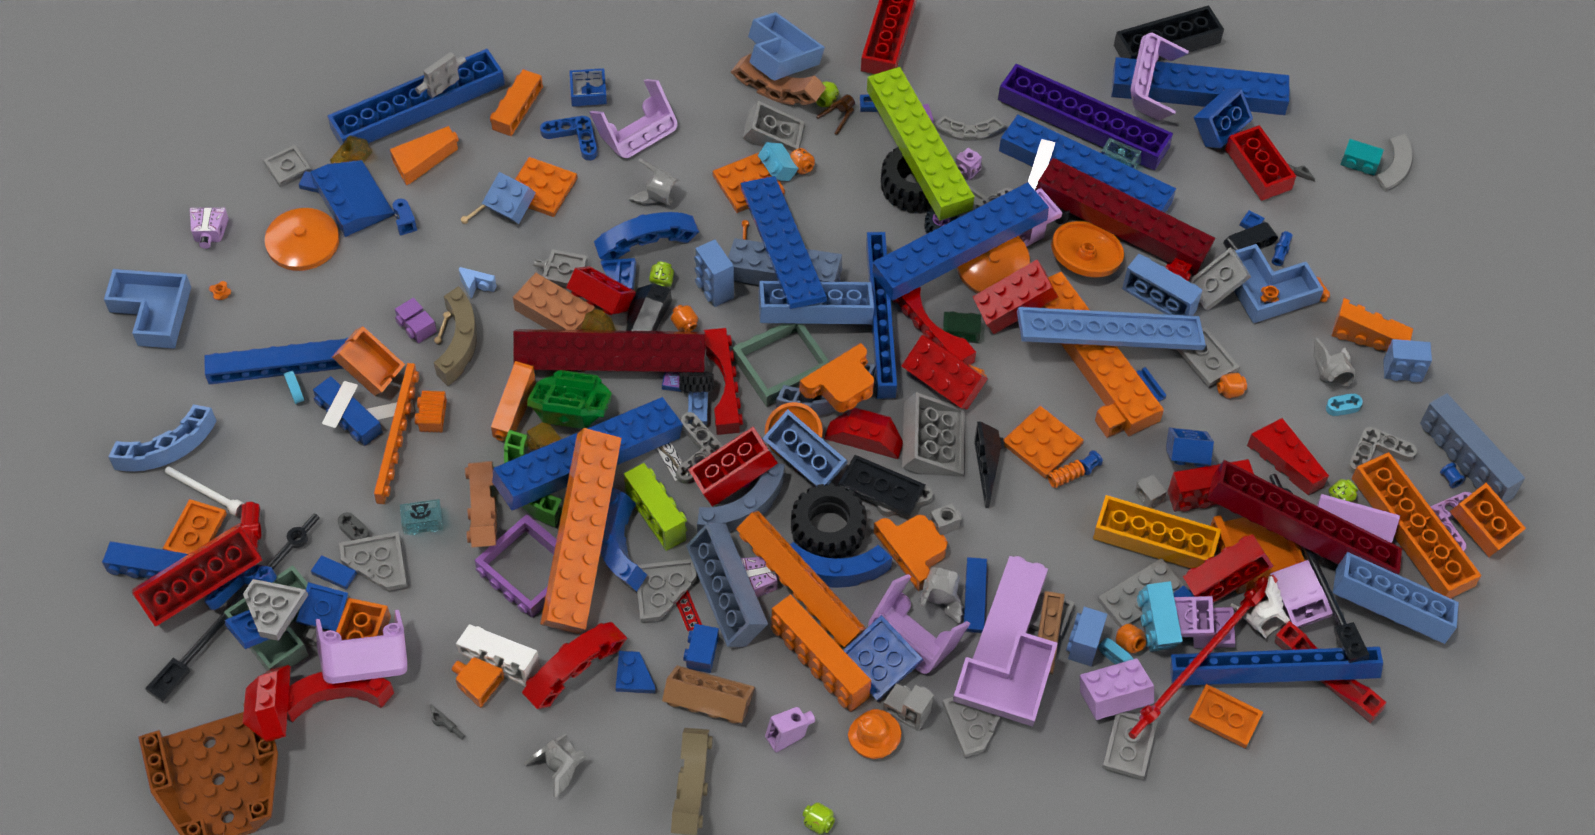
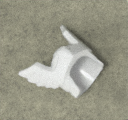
M1269 576L1265 590L1269 600L1260 601L1253 608L1251 614L1246 612L1242 617L1255 630L1261 633L1265 639L1277 628L1290 621L1283 610L1281 593L1272 576ZM1233 603L1230 605L1236 611L1240 608Z

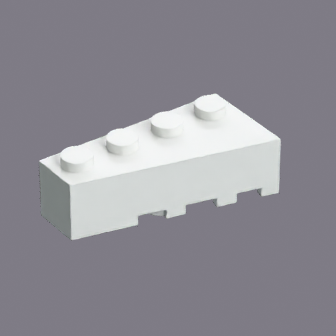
M469 624L456 643L458 653L469 659L473 657L503 669L506 678L526 687L527 680L541 669L537 650L485 631L479 626L475 627Z

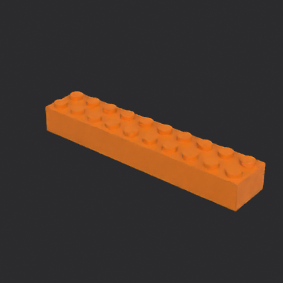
M1062 272L1049 277L1059 297L1041 308L1090 311ZM1060 343L1106 406L1114 403L1126 420L1123 430L1128 437L1161 421L1164 411L1163 407L1117 346Z
M583 428L577 433L540 625L578 634L586 630L621 444L620 437Z

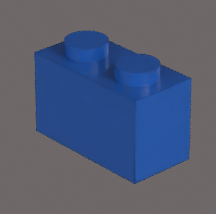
M695 624L693 631H689L688 643H690L689 649H685L683 657L687 668L711 673L719 640V628Z

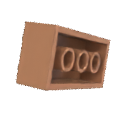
M535 273L513 296L515 311L547 330H588L596 321L594 306L572 295L538 273Z

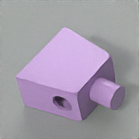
M798 707L776 714L770 718L765 738L776 753L802 739L806 734L808 725L815 722V717L811 711L803 714Z

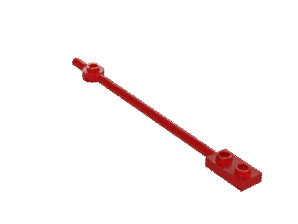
M1274 574L1270 575L1273 577L1274 582L1276 583L1278 579L1274 576ZM1261 576L1255 581V587L1249 589L1243 595L1245 598L1239 603L1241 605L1240 608L1155 704L1153 706L1147 705L1140 711V721L1128 733L1130 738L1135 739L1147 725L1158 718L1163 706L1244 614L1261 601L1266 595L1265 590L1269 576Z

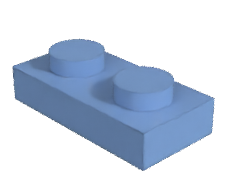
M689 392L688 412L694 413L704 425H707L708 392ZM688 420V424L692 425L693 420Z

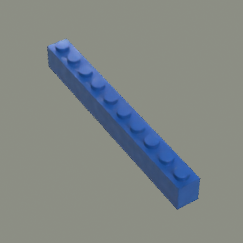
M867 232L868 280L872 284L874 302L872 337L877 399L896 398L897 377L891 300L873 276V262L887 255L885 232Z
M1366 647L1369 652V659L1353 663L1347 661L1342 648L1210 653L1182 686L1381 678L1383 658L1380 647ZM1199 653L1171 654L1170 673L1172 683Z

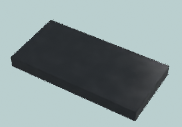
M854 455L838 483V487L840 485L845 486L847 491L852 490L856 496L909 518L926 484Z

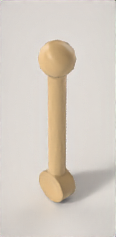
M482 205L475 211L470 213L468 216L461 217V222L463 224L468 223V219L473 217L486 206Z
M450 312L443 314V323L438 336L434 339L436 344L442 342L441 336L447 320L451 318Z

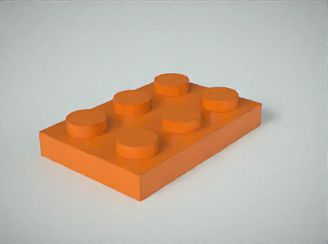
M189 499L163 550L190 554L213 540L227 515L226 510Z
M1206 684L1189 717V721L1246 749L1263 711Z

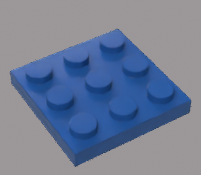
M882 615L843 650L871 679L870 694L878 702L894 688L896 683L898 684L923 661V658Z

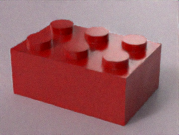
M591 266L575 268L566 287L571 290L572 295L587 299L586 302L588 304L603 308L602 311L609 315L627 312L636 291Z

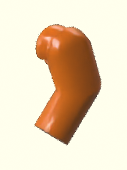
M1316 277L1324 289L1320 301L1327 302L1328 298H1330V292L1323 284L1321 278Z

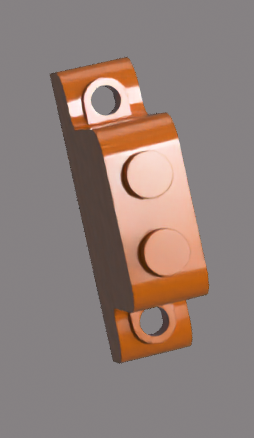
M860 343L800 380L799 391L804 397L809 399L822 395L838 412L853 409L859 402L867 400L873 395L874 378L865 368L868 363L866 359L867 349Z
M916 515L899 526H896L888 518H882L874 523L873 533L903 572L911 576L910 581L918 591L922 590L924 580L929 575V568L945 558L948 545L945 536L940 535L936 530L934 522L928 520L924 515Z

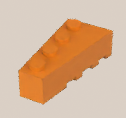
M1343 298L1335 319L1332 337L1386 352L1392 339L1411 341L1413 328L1393 319L1386 320L1382 314L1377 312L1372 314L1366 311L1364 306L1360 304L1357 306L1349 303L1350 300Z

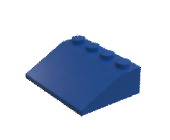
M362 160L327 164L311 171L314 186L345 237L394 215L393 210Z

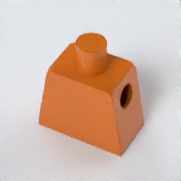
M475 657L467 665L458 660L452 667V671L458 674L456 677L457 687L480 708L505 679L503 669Z

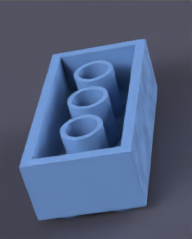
M1138 254L1127 267L1122 290L1166 315L1193 316L1195 314L1203 291L1197 285L1188 282L1180 275L1174 274L1164 266H1160L1141 254Z
M788 409L762 438L765 443L816 487L819 484L828 486L848 463L842 455Z

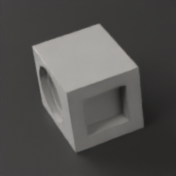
M1151 475L1138 480L1134 493L1145 507L1153 508L1164 502L1167 491L1157 478Z
M952 503L930 513V520L934 522L936 530L940 535L959 529L962 517L959 510H955Z

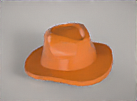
M872 709L860 715L851 724L848 731V739L853 749L858 754L870 759H879L891 754L899 745L902 735L897 720L890 713L879 709Z

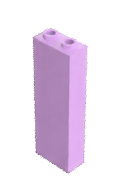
M1009 556L973 659L1000 668H1007L1017 631L1024 633L1028 631L1047 577L1048 568H1045L1040 563L1027 562L1019 556Z

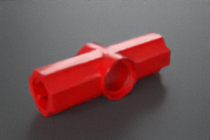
M246 502L242 505L241 526L258 550V541L261 540L260 505L254 502Z

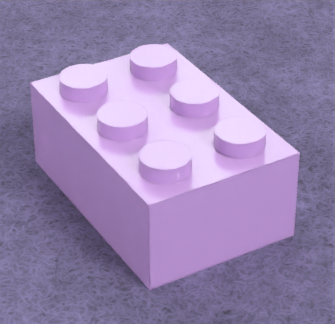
M1137 658L1080 675V693L1096 720L1154 703V685Z

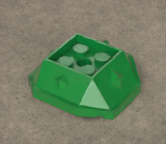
M559 370L553 376L546 377L536 383L528 397L527 406L533 408L543 423L583 429L591 425L597 418L604 417L612 400V393L602 383L598 375Z

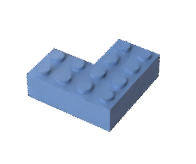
M777 12L753 19L748 35L756 44L754 45L749 63L774 81L819 65L825 49L823 45Z
M1257 244L1235 250L1251 278L1235 289L1234 292L1253 324L1319 303L1324 289L1307 262L1273 272ZM1269 285L1275 286L1279 290V301L1273 303L1262 302L1260 299L1262 296L1261 288Z
M113 269L104 301L111 313L138 314L132 332L137 346L175 349L191 285L187 274Z

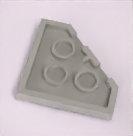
M399 532L339 543L343 565L356 570L358 574L386 591L407 587Z
M691 559L638 565L647 574V577L637 591L640 621L661 620L694 584L697 577L696 569Z
M256 579L251 581L243 595L260 637L279 641L308 596L306 589Z
M953 697L944 699L942 702L964 758L984 752L1001 716L953 702Z

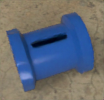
M1091 450L1086 458L1079 461L1084 466L1085 475H1089L1096 466L1102 465L1103 459L1100 454Z
M1454 462L1447 464L1440 471V474L1449 481L1451 488L1460 486L1466 480L1465 476L1458 472Z

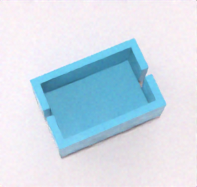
M1171 581L1147 584L1137 595V603L1141 607L1143 614L1141 615V624L1146 630V647H1149L1150 652L1174 649L1183 641Z

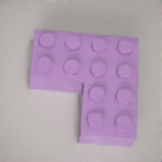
M1017 631L1006 669L966 657L954 693L953 702L1033 726L1058 643Z

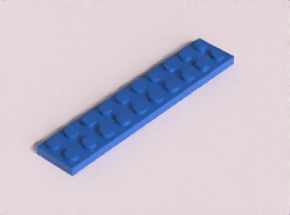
M772 176L740 183L741 191L789 308L793 309L826 302V294L776 177Z

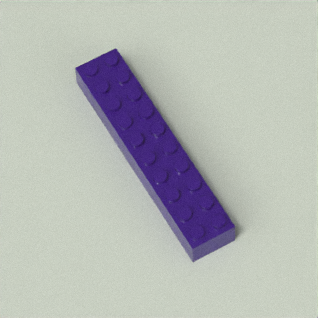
M1019 64L1014 65L999 88V101L1154 171L1170 148L1173 133ZM1117 147H1119L1121 151L1122 149L1128 151L1127 147L1132 148V151L1130 152L1133 153V155H1126L1120 152L1117 149Z

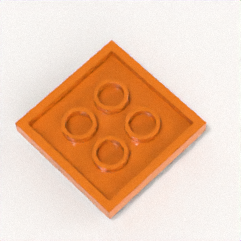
M759 152L713 170V177L736 213L748 209L740 183L772 177L758 157ZM777 180L782 193L785 194V189L780 181Z
M529 157L515 180L536 192L528 207L529 209L554 217L578 176L577 173Z
M1039 406L1003 441L1004 446L1046 479L1048 472H1053V470L1057 469L1083 444L1084 439L1043 407Z

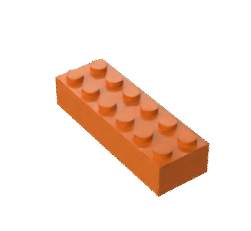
M791 594L772 608L771 629L773 633L784 640L786 647L797 654L799 661L811 669L812 675L824 683L826 690L837 697L839 704L843 708H847L852 712L870 698L871 679Z

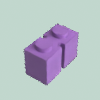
M414 297L395 308V320L400 327L403 326L410 339L414 338L417 343H420L437 332L435 321L426 311H423L422 306Z

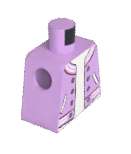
M190 208L191 232L194 240L199 242V246L204 249L210 248L211 242H220L229 220L226 209Z
M762 557L741 558L757 598L777 589V578L780 577L776 572L768 569L766 566L767 562Z

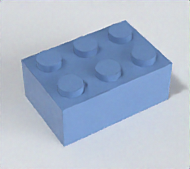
M712 240L695 248L696 256L694 260L696 262L695 272L697 274L695 282L699 289H703L707 301H711L713 306L716 307L733 299L734 267L716 240Z

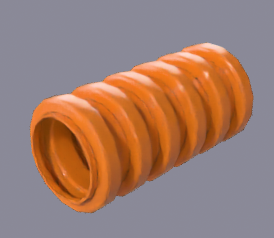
M1075 460L1074 463L1070 462L1069 465L1059 467L1058 470L1055 469L1053 472H1048V481L1052 487L1058 488V486L1068 483L1069 480L1073 481L1074 478H1079V475L1084 476L1085 469L1079 460Z

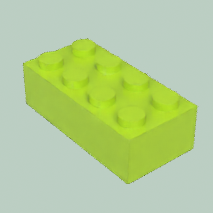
M642 463L624 473L625 493L636 503L635 508L665 551L686 541L687 528L685 522H687V519L682 511L679 512L677 510L674 499L667 496L664 485L661 482H657L652 468L648 469L645 463Z

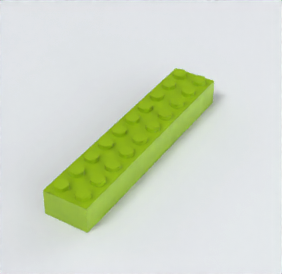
M901 67L868 76L867 92L939 221L972 211L975 196Z

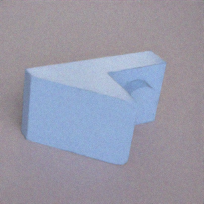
M462 267L459 268L460 280L471 299L476 288L483 291H495L497 286L494 275Z

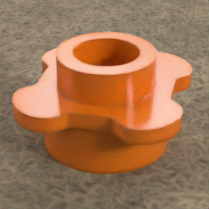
M225 281L209 287L210 292L214 294L213 298L215 300H224L231 294V290L227 288V282Z
M1269 285L1261 288L1262 296L1260 299L1262 302L1273 303L1279 301V290L1275 286Z

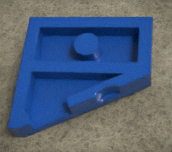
M635 258L600 261L607 276L634 290L637 264Z

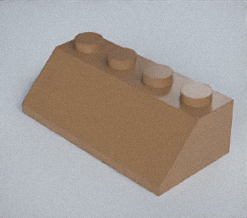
M677 665L667 677L662 701L667 702L668 705L673 707H685L691 712L700 711L707 713L708 716L713 718L721 717L731 723H742L747 715L755 687Z

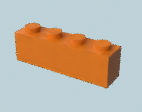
M523 69L516 76L514 84L508 88L506 96L500 100L498 108L490 116L492 130L508 136L513 135L543 88L541 75Z

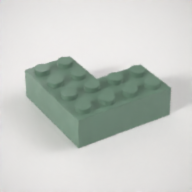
M293 565L277 575L276 580L272 582L306 589L308 584ZM245 598L224 611L227 619L249 610ZM300 609L298 610L290 624L297 620ZM289 625L279 641L269 639L249 648L267 671L288 664L293 667L309 656L305 645Z

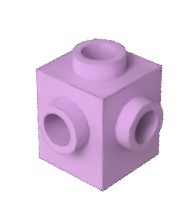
M970 148L957 155L956 165L964 178L970 180L981 170L982 157Z

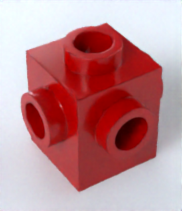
M1175 258L1171 264H1167L1165 267L1189 282L1192 275L1189 273L1192 268L1191 264Z

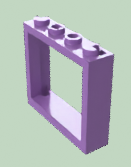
M526 514L497 540L496 545L490 546L474 561L476 565L475 570L480 574V577H486L495 590L499 589L502 591L504 597L509 602L513 601L518 605L517 607L521 612L527 613L533 618L544 607L547 587L530 601L488 565L525 531L554 555L557 539Z

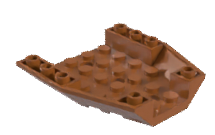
M244 712L164 737L160 730L138 736L150 791L180 835H248L257 831L272 817L278 763L275 740L266 742L243 724ZM209 740H215V741H216V743H215V745H214L213 747H211V748H206V747H205V743H206L207 741H209ZM222 776L225 778L222 784H214V780L217 777ZM227 814L234 815L231 822H223V818Z

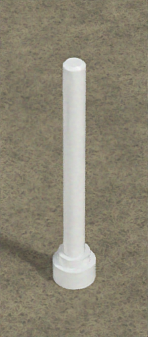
M170 466L165 469L166 474L226 506L230 514L236 517L241 516L242 505L245 503L238 499L230 500Z

